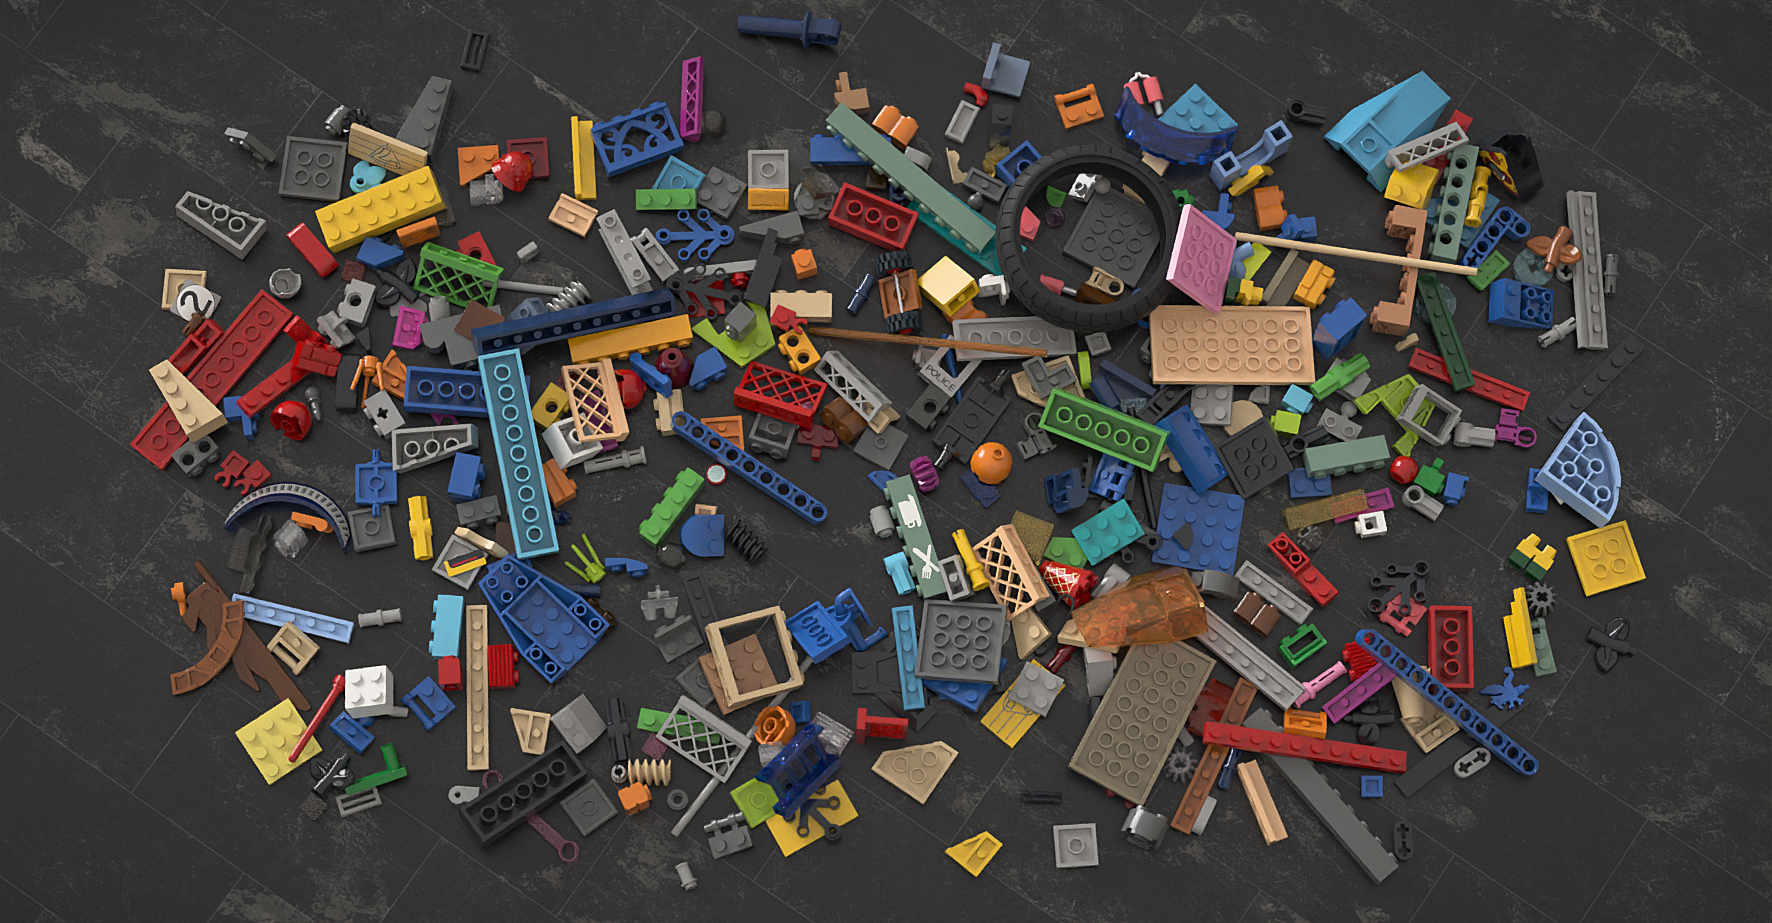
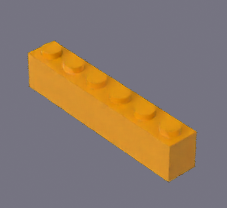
M686 314L569 338L568 343L573 365L599 363L603 359L610 358L625 360L630 358V355L633 353H640L641 356L648 355L650 351L658 350V352H664L666 349L674 346L679 348L687 347L690 343H693V336L689 317Z

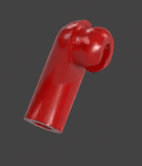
M965 83L963 92L974 94L977 98L976 104L986 106L989 96L984 88L975 84Z

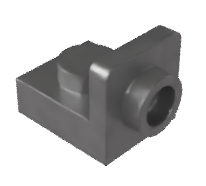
M919 344L918 350L914 349L912 362H915V369L921 370L935 354L936 350L923 348V345Z

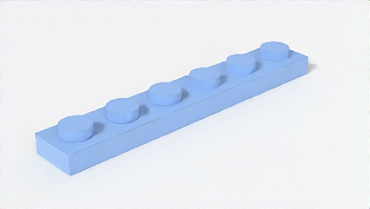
M233 593L231 602L244 600L245 619L283 627L290 620L303 633L350 643L354 628L353 622Z

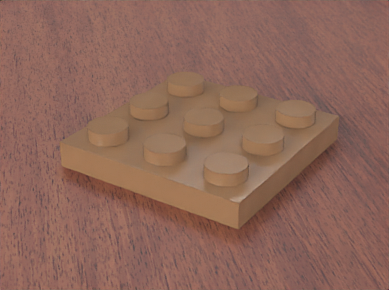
M755 634L725 646L739 695L778 685ZM712 652L698 658L723 716L758 701L755 700L729 707Z

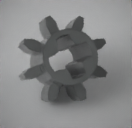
M1313 525L1303 526L1298 531L1297 537L1300 540L1297 543L1302 549L1306 548L1307 551L1315 550L1322 543L1320 536L1322 531Z

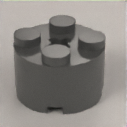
M1137 805L1136 809L1130 810L1120 834L1123 836L1125 833L1128 836L1127 841L1147 850L1149 847H1155L1153 851H1158L1169 827L1166 823L1168 819L1161 814L1154 815L1149 813L1147 808Z

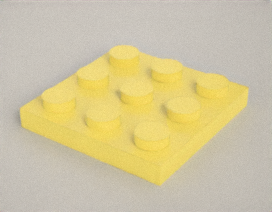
M289 698L235 732L269 785L323 751L312 735L298 759L294 763L289 761L288 758L308 728Z

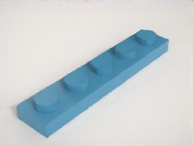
M913 606L892 608L904 711L924 709L922 680L915 678L918 647Z

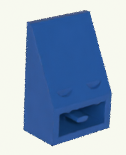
M1506 278L1490 283L1488 322L1503 326L1551 330L1554 290Z

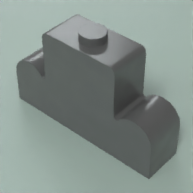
M499 305L487 307L502 316ZM462 314L420 324L423 341L427 350L431 353H439L446 347L453 370L466 367L467 369H473L479 366V355L473 348V341L454 331Z

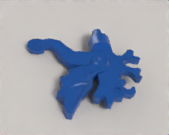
M1508 666L1504 668V672L1509 674L1503 683L1504 687L1493 684L1486 686L1485 689L1480 691L1481 695H1493L1490 702L1499 707V709H1504L1502 704L1506 705L1507 702L1510 703L1509 709L1515 708L1514 701H1517L1519 706H1521L1524 700L1519 699L1518 696L1526 693L1525 690L1530 688L1528 684L1525 686L1521 684L1514 688L1511 684L1514 679V673Z

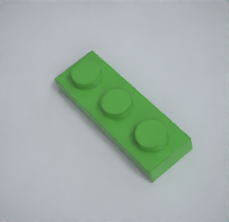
M697 189L636 190V210L697 209Z

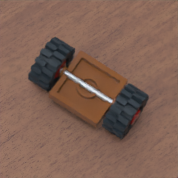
M893 251V253L888 252L877 256L874 260L877 276L883 278L878 280L888 336H893L894 338L898 336L907 337L923 331L924 326L921 312L917 310L923 309L917 274L916 270L913 269L910 252Z

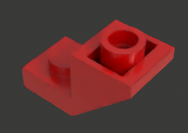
M297 315L283 330L296 344L298 341L305 342L306 339L318 342L317 345L322 347L325 344H330L321 334L312 330Z

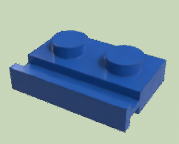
M1296 468V470L1288 474L1290 499L1332 496L1330 475L1322 479L1308 478L1305 468Z

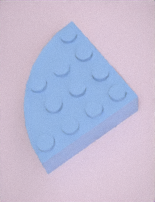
M1583 412L1571 425L1534 480L1599 528H1602L1610 521L1617 507L1619 488L1621 487L1620 468L1614 448L1603 435V430L1591 417Z

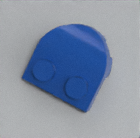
M694 514L690 516L680 529L681 544L690 553L698 556H724V515Z

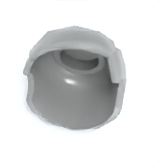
M290 268L278 269L272 273L269 280L270 290L279 298L289 299L298 293L302 285L300 274H295Z

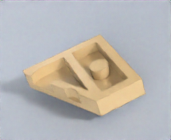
M1032 607L1011 620L1018 656L1021 660L1026 659L1052 635Z
M511 708V714L523 753L532 755L544 753L551 714Z

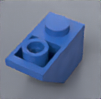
M366 236L356 259L358 264L377 271L380 267L383 269L403 261L405 254L398 245H387L378 237L373 236L369 238Z
M716 346L697 356L689 382L691 391L695 389L697 391L708 385V382L712 380L718 381L726 376L725 373L728 372L727 366Z

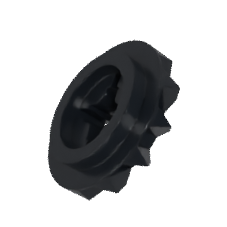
M362 109L348 111L342 121L343 133L349 139L350 127L356 121L362 122L361 126L370 129L372 127L371 117Z

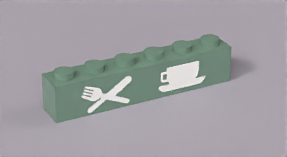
M910 474L887 481L886 488H883L886 500L891 501L892 507L890 512L893 520L897 519L899 525L896 527L899 539L903 538L905 546L902 548L905 557L910 558L912 565L909 566L912 578L916 577L918 585H915L918 596H922L923 600L947 594L948 592L938 565V558Z

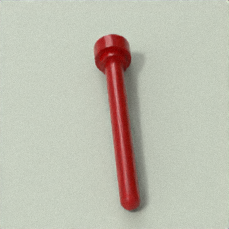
M341 675L335 676L332 681L333 689L288 758L290 762L294 763L298 759L339 693L345 691V677Z

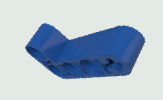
M1500 208L1491 215L1459 258L1457 265L1479 268L1503 234L1513 241L1521 240L1530 232L1529 223L1511 208ZM1500 213L1506 217V222L1501 220ZM1516 226L1521 229V234L1516 232ZM1488 229L1494 231V237L1490 236ZM1477 244L1483 247V252L1477 249ZM1473 257L1474 259L1469 263L1468 266V260Z

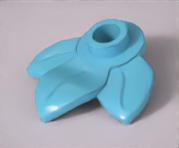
M365 160L359 162L353 169L354 176L350 179V188L353 192L359 194L381 185L380 182L386 175V169L380 166L370 167L369 163Z

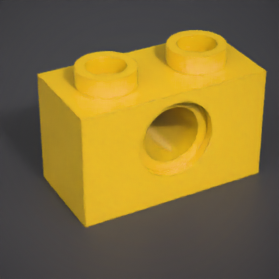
M551 382L531 410L534 424L546 430L553 423L561 421L560 418L563 413H568L571 409L567 392ZM550 405L558 407L553 413L546 411Z

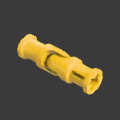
M1477 166L1474 170V179L1467 205L1468 210L1464 220V224L1468 227L1476 228L1481 226V213L1484 211L1488 192L1487 182L1488 177L1491 175V170L1487 167Z

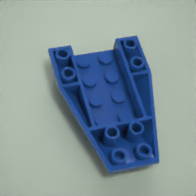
M508 554L478 583L521 655L551 684L567 674L599 642L610 626L580 595Z

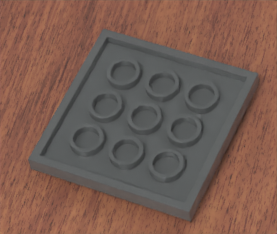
M1112 188L1105 194H1100L1095 190L1062 253L1091 268L1099 267L1108 274L1119 278L1124 285L1134 290L1160 242V236L1153 214L1147 206Z
M925 599L915 678L998 685L1007 605Z

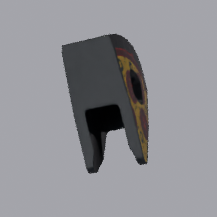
M1492 130L1473 145L1479 147L1477 157L1484 167L1491 170L1490 176L1515 198L1524 202L1543 187L1538 160L1531 138L1526 132Z

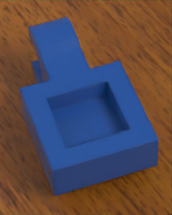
M1295 214L1288 215L1280 226L1283 232L1275 238L1298 240L1304 228Z

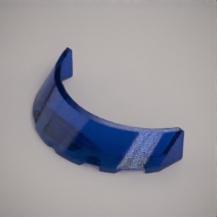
M1128 86L1124 89L1115 114L1117 121L1119 120L1125 129V135L1130 140L1134 139L1138 142L1142 150L1157 158H1163L1166 161L1184 165L1187 162H1198L1199 165H1205L1209 161L1216 160L1231 151L1239 129L1238 126H1233L1224 131L1198 133L1172 127L1144 110L1136 101Z

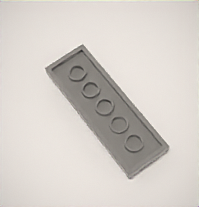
M1038 316L959 319L952 322L957 361L1033 358L1039 354L1041 357L1075 356L1077 354L1074 331L1057 327Z

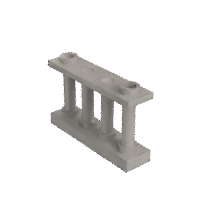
M615 209L597 217L596 219L601 227L598 231L631 295L653 291L648 282L651 278Z

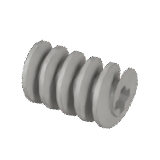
M579 281L577 283L571 282V289L565 287V294L560 292L558 294L559 299L553 298V305L547 303L546 308L549 312L578 307L579 302L583 305L586 304L584 297L590 300L592 297Z

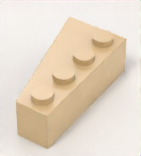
M168 360L149 369L192 443L228 423L224 415Z

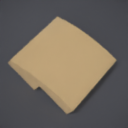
M1428 701L1425 717L1420 720V723L1408 724V721L1403 720V717L1400 718L1404 727L1425 753L1460 730L1455 722Z

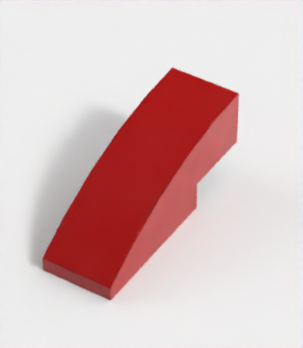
M206 319L194 334L188 336L168 361L182 375L186 374L205 357L226 331L213 319Z

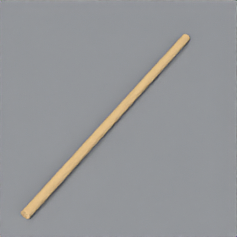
M1240 232L1235 234L1237 240L1471 276H1477L1478 268Z

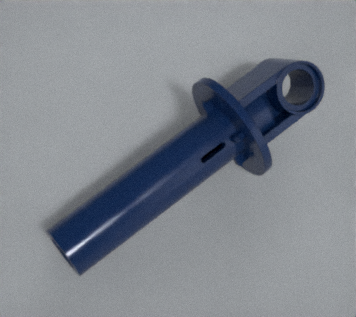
M811 11L806 12L804 20L739 15L738 33L800 38L804 49H808L810 43L830 46L837 45L842 28L840 21L836 19L813 18Z

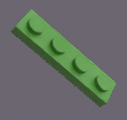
M641 708L637 729L658 733L671 713ZM675 715L677 724L689 721L687 716ZM672 719V721L670 722L669 725H673V724H674V720H673V719ZM702 722L692 723L694 735L706 733L705 725ZM689 724L678 726L680 738L692 736ZM675 727L666 728L663 733L664 735L677 737ZM708 727V731H709V732H713V731H714V730H712L711 728ZM718 733L709 734L711 744L719 745L721 735ZM707 735L695 737L696 741L708 743Z

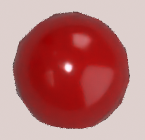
M1406 455L1398 456L1390 466V474L1397 482L1407 484L1415 480L1419 468L1412 457Z

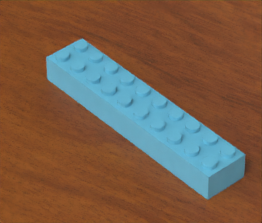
M519 348L478 356L517 559L524 560L558 553L559 547Z

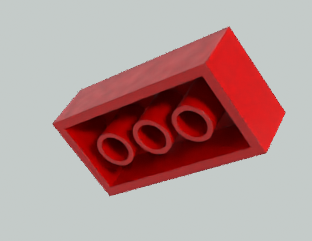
M844 182L829 214L828 225L892 252H904L918 222L919 213Z
M1430 606L1427 610L1428 668H1431V675L1452 692H1471L1474 688L1472 606ZM1432 684L1429 686V692H1434Z

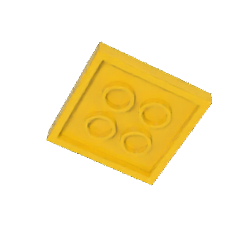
M1626 520L1567 537L1566 541L1586 597L1642 581L1646 578Z

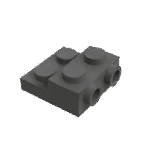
M758 413L750 432L747 446L756 453H761L762 451L770 453V456L775 459L787 458L798 425Z

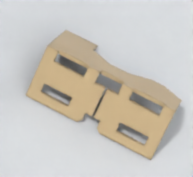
M946 148L952 184L962 183L967 173H962L958 169L959 154L955 150L948 151V148Z

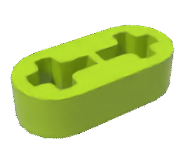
M1088 351L1077 352L1081 389H1091L1089 385L1092 381Z

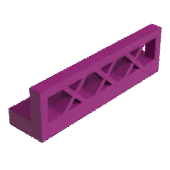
M700 56L683 61L680 138L693 143L700 141L702 127L704 58Z

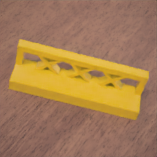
M574 116L571 117L576 200H597L594 141L590 134L591 128H593V121H578V117Z

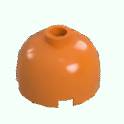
M987 442L981 445L974 452L970 461L972 472L979 476L978 479L987 484H998L1006 479L1013 464L1012 456L1008 449L997 442Z
M766 707L759 713L755 721L757 732L754 731V735L757 741L766 747H783L795 735V720L791 713L782 707Z

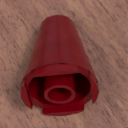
M668 348L657 357L654 366L661 374L667 375L670 378L672 389L683 388L690 382L694 364L685 352L676 348Z

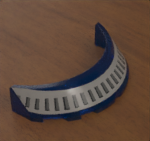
M296 482L272 483L252 491L234 506L223 525L226 532H231L234 519L240 514L249 513L253 506L272 501H285L302 504L319 513L335 531L343 553H348L352 536L345 514L330 496L313 486L297 484Z

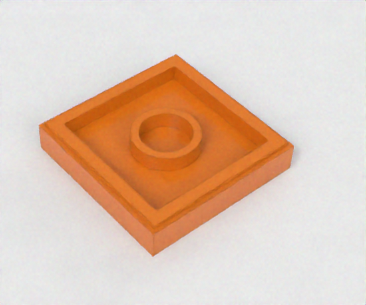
M435 217L396 230L402 248H407L441 235Z

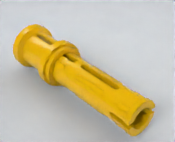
M960 529L957 531L958 534L954 532L952 536L967 567L965 572L966 575L970 576L973 583L972 588L974 591H979L989 586L990 581L986 579L983 572L984 567L981 563H978L964 529Z

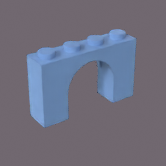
M1281 120L1266 129L1261 140L1243 154L1235 157L1229 151L1214 160L1209 176L1221 192L1231 186V183L1237 178L1245 177L1248 174L1247 171L1254 165L1264 166L1286 153L1293 136Z

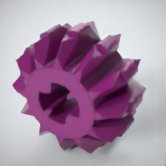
M918 457L911 461L910 468L913 478L922 492L930 491L939 485L938 475L929 457Z

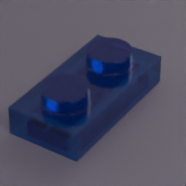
M970 468L960 476V480L987 509L1002 497V494L993 484L980 481L978 479L979 476L975 472L973 473Z

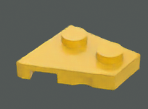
M1254 165L1247 171L1248 174L1245 177H1239L1231 183L1232 187L1228 189L1232 196H1240L1248 189L1257 185L1259 180L1265 175L1271 176L1274 173L1271 167Z
M986 831L961 844L948 848L945 853L977 878L1003 844Z

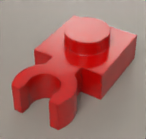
M778 304L769 324L786 332L791 327L796 334L802 335L803 330L798 329L797 326L799 324L807 326L808 321L804 318L796 319V312Z
M232 450L220 465L224 471L217 473L214 480L218 482L220 478H226L225 483L222 485L226 489L231 483L232 476L238 479L250 465V462Z
M256 460L242 473L245 478L237 480L233 486L237 489L240 485H244L245 489L241 492V495L246 496L252 485L257 490L272 475Z

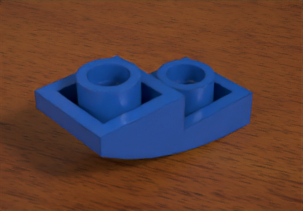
M604 558L606 570H611L612 573L621 572L623 568H627L628 576L632 575L633 578L645 576L644 573H649L647 564L628 558Z

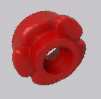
M737 272L731 275L730 284L735 286V288L741 289L747 286L750 278L747 277L746 272Z

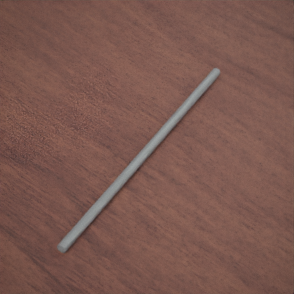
M809 655L806 656L798 667L799 670H802L803 674L813 662ZM790 691L777 694L768 707L779 706ZM754 724L745 736L753 740L755 737L754 731L757 732V726ZM737 746L729 758L737 757L742 749ZM730 760V766L735 760ZM727 761L717 771L723 777L728 771ZM715 776L710 780L671 831L675 837L679 836L721 780Z

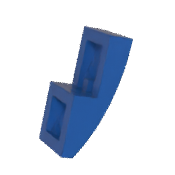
M1529 469L1525 512L1542 514L1547 512L1549 490L1534 480L1541 469Z

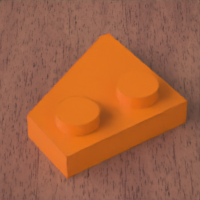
M498 145L458 148L460 187H465L472 180L479 179L487 172L493 171L492 163L499 159Z
M391 350L381 369L384 389L386 392L404 401L407 368L401 363L396 352ZM376 373L372 379V384L380 388L378 374Z
M742 416L701 419V423L744 451ZM717 441L709 442L710 444L720 447Z

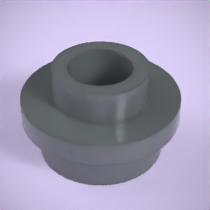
M681 789L671 791L667 797L668 805L674 810L684 809L688 804L687 794ZM677 796L682 798V801L678 804L674 802V798Z

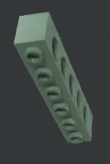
M1465 144L1449 151L1447 154V160H1450L1449 167H1445L1443 178L1446 179L1445 186H1441L1439 197H1442V202L1436 208L1435 216H1439L1438 222L1433 224L1431 234L1435 235L1434 241H1430L1428 253L1431 254L1430 261L1453 265L1456 262L1479 150L1477 146ZM1462 163L1465 168L1459 169L1455 164ZM1456 181L1460 183L1461 187L1456 188L1451 182ZM1448 201H1455L1457 203V206H1450L1448 204ZM1444 219L1452 220L1453 225L1445 224ZM1440 238H1447L1450 243L1443 244Z

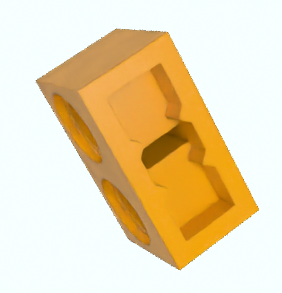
M792 329L779 337L780 344H778V348L783 355L787 354L790 359L788 363L793 372L797 371L801 376L816 367L820 362V356L804 331L802 335H798ZM795 339L798 341V345L791 347L787 342ZM801 356H806L809 361L802 364L798 359Z

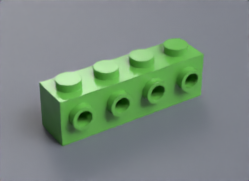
M687 468L685 472L682 470L675 479L677 481L673 488L669 487L663 495L664 500L661 504L657 503L654 506L650 519H645L639 527V530H641L639 532L640 538L655 549H658L705 485V479L690 468Z

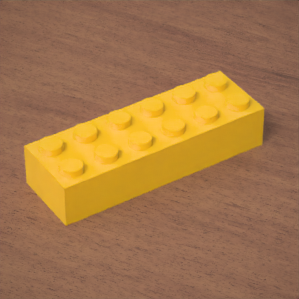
M426 166L315 212L329 249L336 253L364 242L366 236L369 238L376 237L446 208L433 171L429 166Z

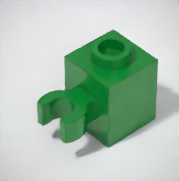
M1437 457L1431 468L1423 464L1411 486H1419L1423 489L1424 493L1432 498L1436 493L1440 495L1445 486V483L1442 482L1445 476L1438 473L1444 461Z

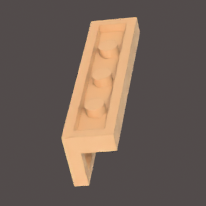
M1256 760L1246 764L1244 762L1238 764L1236 768L1238 770L1237 773L1267 845L1287 838L1288 835Z

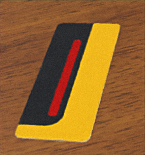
M478 549L445 561L444 564L449 577L485 565L486 560L482 549Z

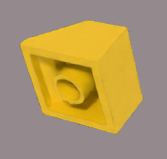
M1410 160L1404 161L1401 164L1403 165L1409 162ZM1419 164L1399 173L1395 167L1389 179L1384 197L1419 209H1426L1431 199L1439 169Z

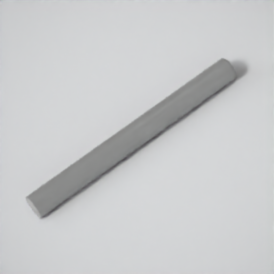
M484 280L482 285L484 287H492L493 282ZM499 280L498 288L551 295H558L560 292H564V288L502 280Z

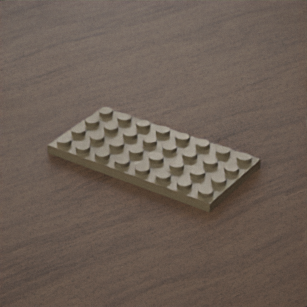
M1143 621L1068 768L1128 801L1143 806L1216 660Z

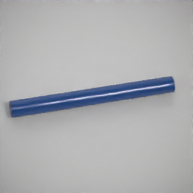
M948 334L940 335L942 344L949 337ZM950 347L945 353V358L950 376L957 378L958 373L952 348ZM961 386L954 394L957 405L963 398Z

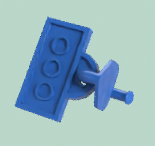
M850 588L844 590L836 597L833 606L825 609L819 601H816L786 620L785 623L786 629L790 631L791 635L815 664L824 661L828 656L837 650L843 649L850 642L857 651L861 652L880 641L886 635H889L885 629L879 626L878 631L863 639L854 619L861 616L868 626L872 625ZM850 599L852 605L848 606L843 602Z

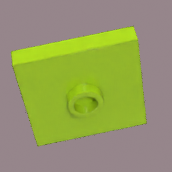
M766 771L730 792L739 810L744 813L745 820L750 828L755 827L785 809L786 806Z

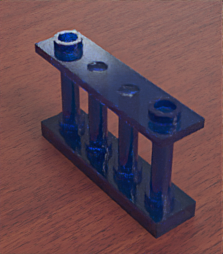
M809 722L755 776L757 781L771 785L779 799L772 807L775 814L790 818L843 764L841 757L826 753L818 736L825 730L823 726ZM811 743L820 757L814 766H812L804 752ZM797 757L806 770V774L800 780L790 765ZM783 771L792 784V788L786 794L776 779Z

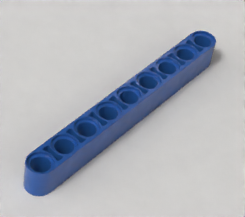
M678 411L673 415L670 426L675 433L808 522L818 525L826 518V507L688 413ZM675 419H684L685 425L678 426L675 423ZM695 429L700 430L702 437H694L692 431ZM717 441L720 448L712 449L709 442ZM733 452L737 459L730 461L727 459L726 454ZM751 464L754 471L746 472L743 465ZM767 475L770 477L771 482L765 484L761 481L760 477ZM778 487H785L788 491V494H779ZM795 499H803L805 502V506H797L795 504ZM812 510H819L822 513V517L815 518L812 515Z

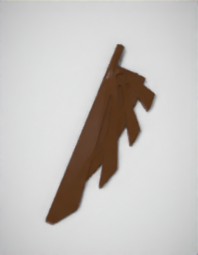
M198 560L193 566L205 582L185 598L189 607L182 616V619L195 632L199 617L207 627V649L210 651L221 631L223 620L222 603L231 602V600L202 562ZM245 620L240 642L232 656L239 679L256 691H260L252 674L254 672L270 683L281 702L289 698L294 708L308 711L312 705Z

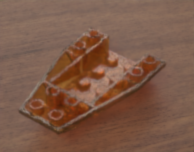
M1167 566L1138 574L1071 613L1088 647L1172 643L1207 633L1209 630L1204 601L1187 570L1177 566Z

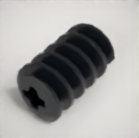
M739 519L726 531L725 541H732L731 547H737V553L744 552L742 555L743 559L749 558L748 563L752 565L758 562L769 548L763 550L765 542L757 544L758 536L753 539L751 538L752 530L747 533L745 532L747 525L739 527L742 521Z

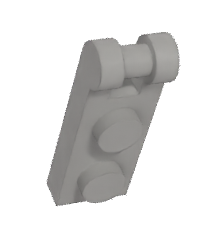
M647 228L643 229L637 237L633 236L630 239L634 247L663 283L667 281L670 275L680 272L679 268ZM647 240L649 243L643 246L641 243Z

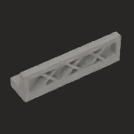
M1455 122L1389 150L1385 163L1388 168L1395 166L1400 173L1468 144L1469 139L1458 123ZM1458 136H1459L1460 139H1461V140H1459V141H1453V140H1456V139L1458 138ZM1410 159L1409 162H1407V163H1405V164H1403V165L1401 164L1402 162L1407 161V160Z
M838 350L827 351L814 369L869 423L873 422L880 410L889 409L892 404ZM827 362L832 368V374L829 375L822 370ZM842 375L845 378L846 387L841 388L838 385L837 376ZM851 389H856L859 392L860 401H855L852 398ZM865 402H870L875 407L870 415L865 410Z

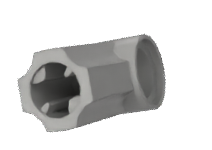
M1459 422L1455 426L1454 445L1460 447L1475 445L1491 448L1494 446L1495 429L1473 427L1472 424Z
M1419 486L1409 487L1402 496V501L1407 507H1413L1433 521H1435L1444 505L1424 493L1423 489ZM1410 492H1413L1417 495V501H1413L1409 498Z
M1114 563L1091 596L1105 606L1117 590H1120L1126 584L1131 575Z

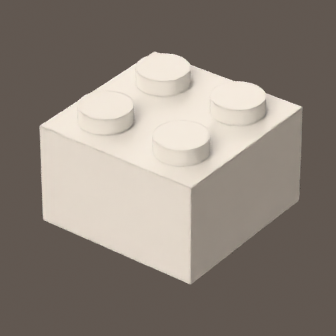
M585 413L579 414L583 418H587ZM573 417L553 423L542 433L560 470L592 459L603 449L600 441L579 443ZM586 425L583 426L584 436L593 435L594 431Z
M386 665L346 671L345 709L352 718L393 713V674Z

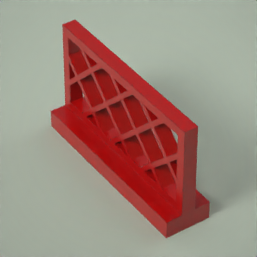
M751 361L739 387H736L733 393L734 405L810 429L828 384ZM753 369L761 370L763 375L753 377L752 371ZM777 375L780 376L782 380L773 383L770 377ZM767 379L769 385L759 388L757 382ZM796 381L800 382L801 386L792 389L789 383ZM753 384L756 390L748 391L744 388L745 386ZM786 385L788 391L779 394L776 388ZM816 387L821 390L819 393L811 395L808 389ZM773 390L775 396L767 397L763 395V392ZM805 391L808 397L798 400L795 394ZM791 395L794 402L787 403L782 398ZM809 401L813 405L811 410L801 406V404Z
M858 708L856 743H864L865 736L906 739L908 719L866 716V709Z

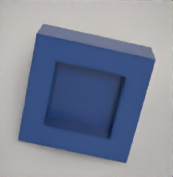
M803 700L790 703V713L796 724L811 722L810 701Z
M1361 776V798H1382L1383 776Z

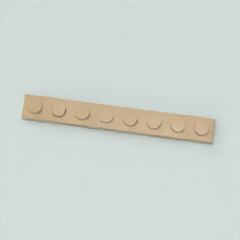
M468 605L466 606L468 771L489 770L488 606Z

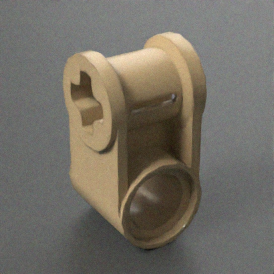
M1093 267V273L1085 283L1116 300L1121 299L1124 291L1123 282L1103 269ZM1112 286H1117L1120 290L1116 293H1113L1109 290V288Z

